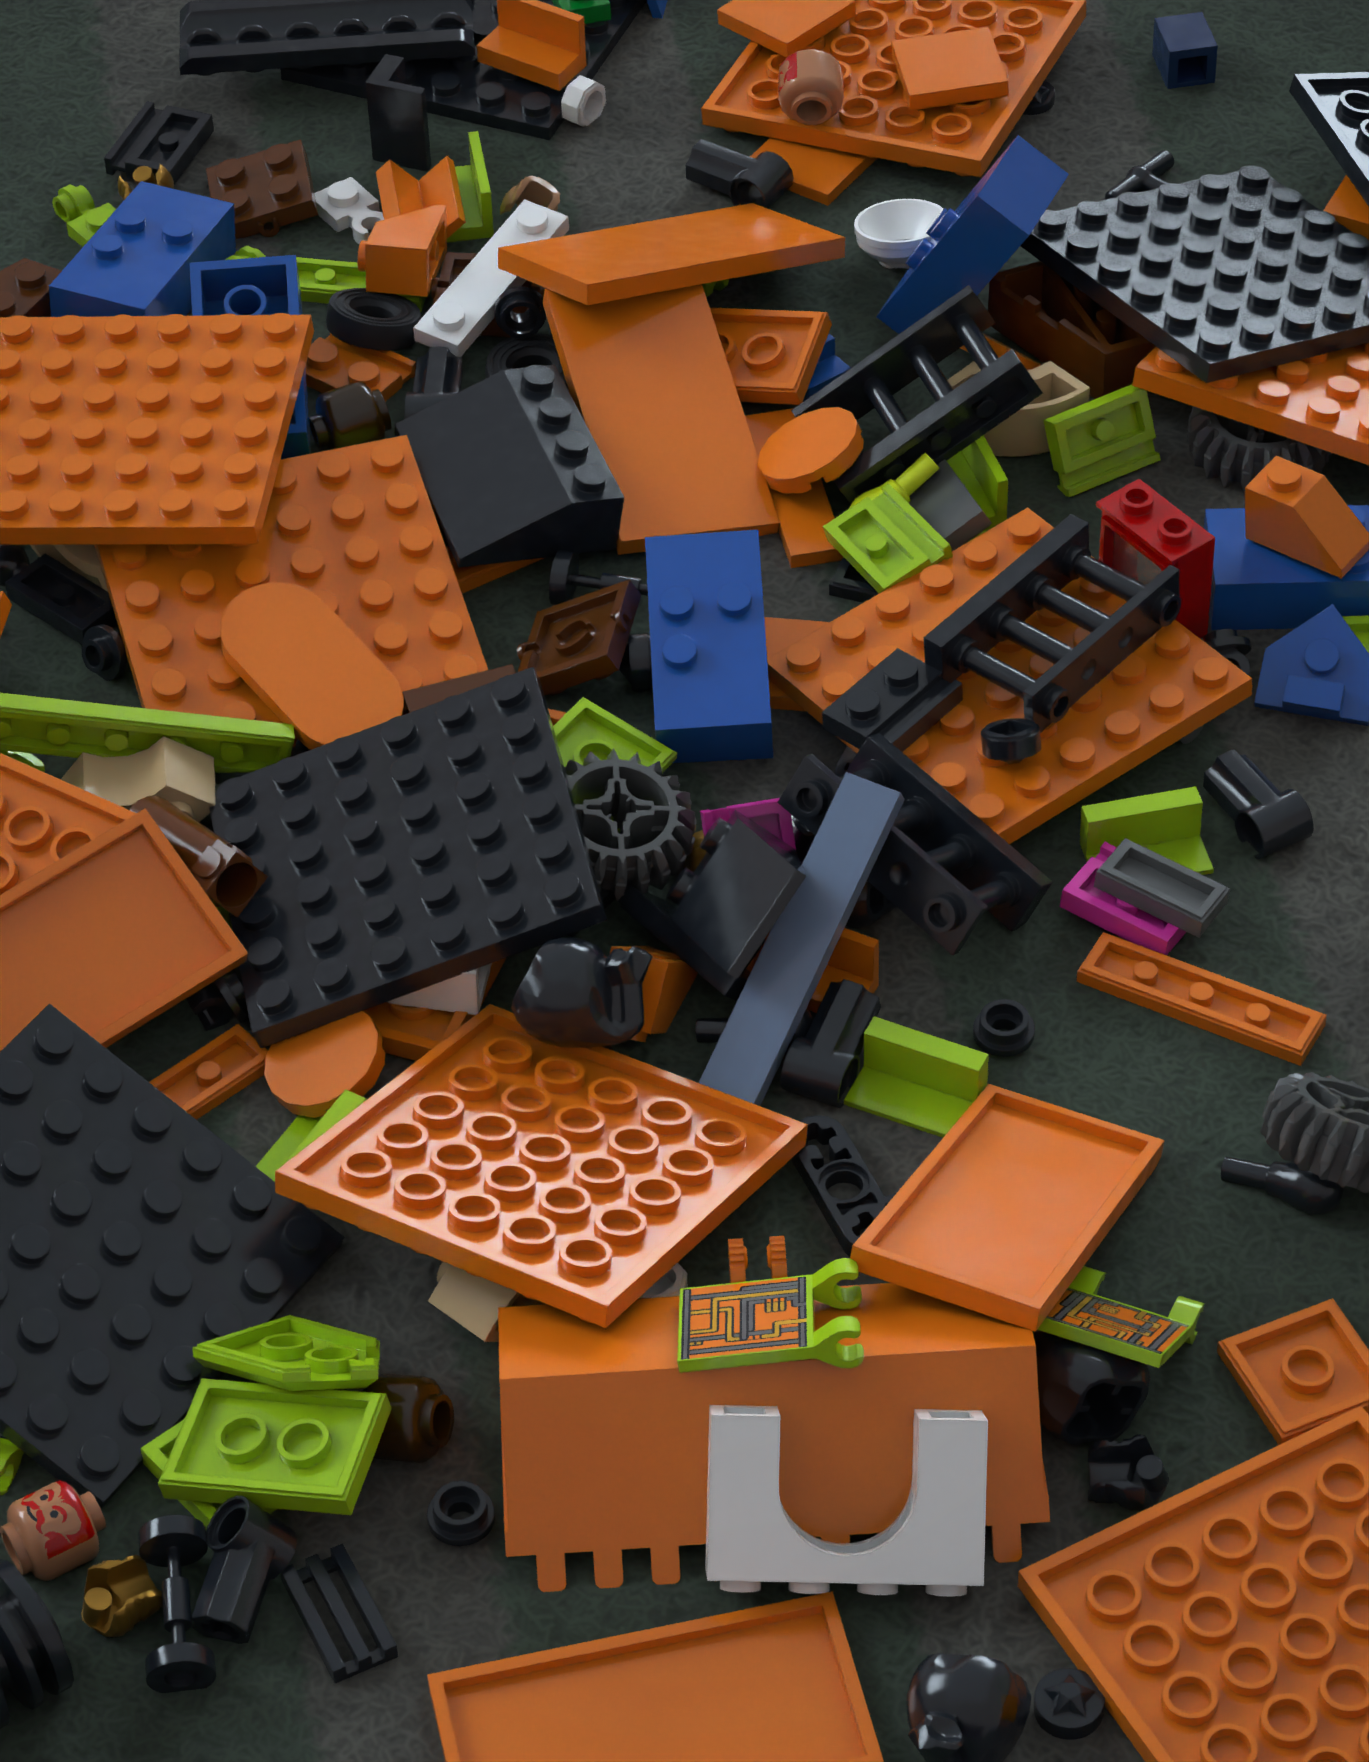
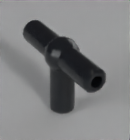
M1161 150L1143 165L1132 167L1127 172L1125 179L1106 192L1105 200L1119 197L1124 192L1139 193L1157 189L1162 184L1168 183L1159 177L1173 167L1174 157L1170 152Z

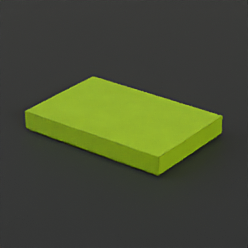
M202 1378L161 1474L158 1486L163 1497L166 1499L223 1504L228 1499L237 1495L244 1496L259 1507L352 1515L392 1407L386 1393L338 1389L288 1391L263 1383Z

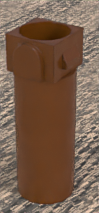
M147 796L138 800L129 810L138 813L146 808L215 907H223L235 917H238L268 876L255 867L252 859L240 849L218 836L166 799L159 796Z

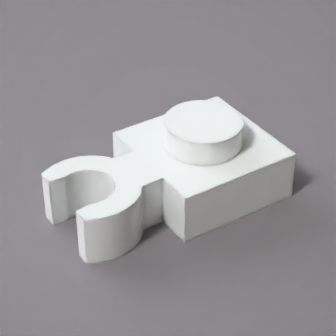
M352 177L335 182L331 186L315 193L319 216L337 232L351 227L353 238L358 244H360L361 240L367 241L369 237L367 230L373 229L375 222L384 220L383 212H380L379 201Z

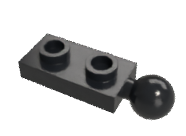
M0 545V585L6 586L9 600L82 645L84 635L89 628L100 624L112 627L117 623L108 591L46 553L30 564L29 557L21 546Z

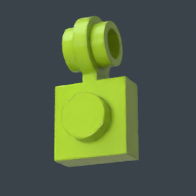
M69 184L59 189L58 196L54 197L52 201L56 215L67 224L68 236L82 247L116 210L110 203L95 208L92 196L82 185L75 187Z

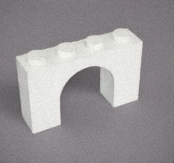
M709 1405L705 1558L707 1581H720L721 1590L741 1593L761 1590V1582H789V1591L803 1594L829 1592L830 1583L857 1584V1591L859 1593L869 1595L898 1593V1584L926 1585L925 1592L927 1594L947 1597L966 1595L967 1586H984L988 1420L982 1410L914 1409L912 1483L903 1510L890 1526L869 1539L854 1543H833L816 1538L802 1530L789 1517L780 1501L781 1416L778 1406Z

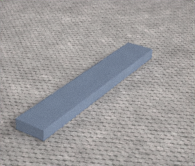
M845 773L803 861L802 866L806 873V878L773 925L699 1080L700 1084L761 1106L905 799L901 792L851 773Z

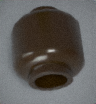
M354 382L321 393L316 399V415L308 417L310 431L318 448L327 445L329 450L385 439V431L392 428L390 414L379 389L371 391L362 382Z
M380 1374L378 1380L362 1391L386 1393L392 1407L373 1458L422 1463L436 1455L439 1448L445 1446L450 1440L454 1427L453 1404L434 1379L415 1375Z

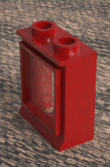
M1137 479L1097 501L1096 507L1102 511L1099 561L1145 585L1151 582L1169 565L1178 568L1182 602L1180 612L1175 620L1197 637H1204L1208 633L1215 537L1141 479Z

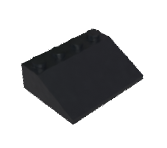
M531 365L526 368L502 370L395 424V436L407 435L437 523L459 568L555 557L558 550L574 551L581 554L616 549L624 495L555 365Z

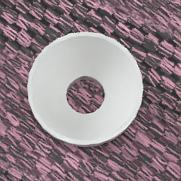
M895 199L874 204L860 212L855 219L854 230L857 243L861 249L872 258L878 260L882 266L889 269H909V266L905 264L924 238L928 241L932 239L926 232L943 208L935 203L920 199Z

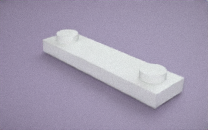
M524 199L413 327L415 341L428 347H447L452 354L461 357L494 319V306L498 297L510 288L521 287L526 281L498 268V248L564 236L569 231L568 216Z

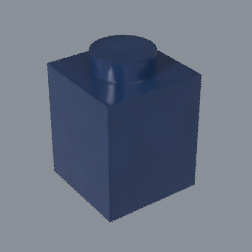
M1203 12L1154 18L1152 55L1167 89L1215 83L1218 45Z

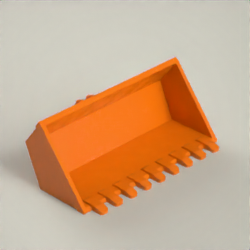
M770 1236L766 1250L767 1265L771 1269V1279L787 1277L784 1236ZM743 1238L728 1239L730 1283L745 1282V1271L748 1268L747 1248L743 1245ZM893 1283L855 1285L859 1286L862 1291V1301L857 1307L842 1310L814 1300L815 1331L840 1316H853L859 1320L861 1335L855 1339L843 1338L838 1341V1343L844 1346H851L856 1343L863 1346L864 1360L859 1366L840 1368L818 1359H807L679 1373L677 1362L679 1296L637 1299L607 1328L585 1322L575 1315L548 1304L498 1307L506 1557L536 1555L538 1588L542 1592L563 1591L566 1587L565 1553L593 1551L595 1584L602 1589L617 1588L623 1584V1549L650 1548L653 1582L657 1585L678 1583L680 1580L679 1546L706 1544L709 1405L778 1406L781 1416L780 1501L789 1517L802 1530L814 1537H820L821 1540L833 1543H850V1535L879 1534L890 1526L903 1510L912 1483L914 1409L982 1410L988 1420L985 1526H991L994 1559L998 1563L1018 1562L1022 1557L1020 1524L1050 1522L1049 1495L1042 1458L1037 1357L1033 1331ZM854 1285L840 1286V1287L849 1288V1287H852V1286H854Z

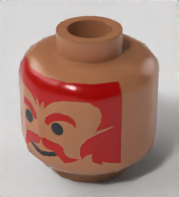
M806 49L795 52L783 61L778 73V100L782 111L789 118L797 120L804 125H817L832 118L841 109L844 98L843 72L839 61L834 56L822 50Z
M60 1480L13 1502L7 1510V1524L0 1527V1534L11 1560L22 1576L32 1572L36 1578L49 1581L93 1560L99 1552L97 1532L106 1528V1522L98 1502L90 1491L79 1496L70 1484Z

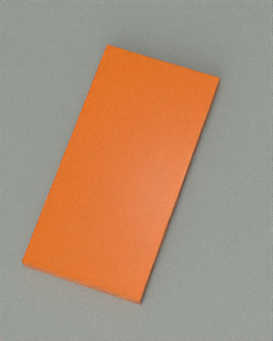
M750 203L499 247L498 268L582 304L593 305L845 258V237Z
M702 284L593 305H585L545 289L543 306L569 393L624 495L616 547L618 555L646 552L645 537L758 530L759 536L777 533L780 522L766 479L758 466L759 457Z
M146 808L0 895V1051L48 1004H51L102 1046L107 1048L247 961V950Z
M988 1084L852 1245L850 1258L856 1261L860 1273L1036 1332L1155 1170L1162 1156L1165 1140Z
M833 1591L427 1674L429 1692L445 1762H884Z

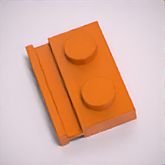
M330 333L326 339L319 337L310 346L305 365L306 384L308 387L324 393L354 382H362L371 391L379 389L386 402L403 387L402 385L407 380L415 377L416 362L391 350H373L348 344Z

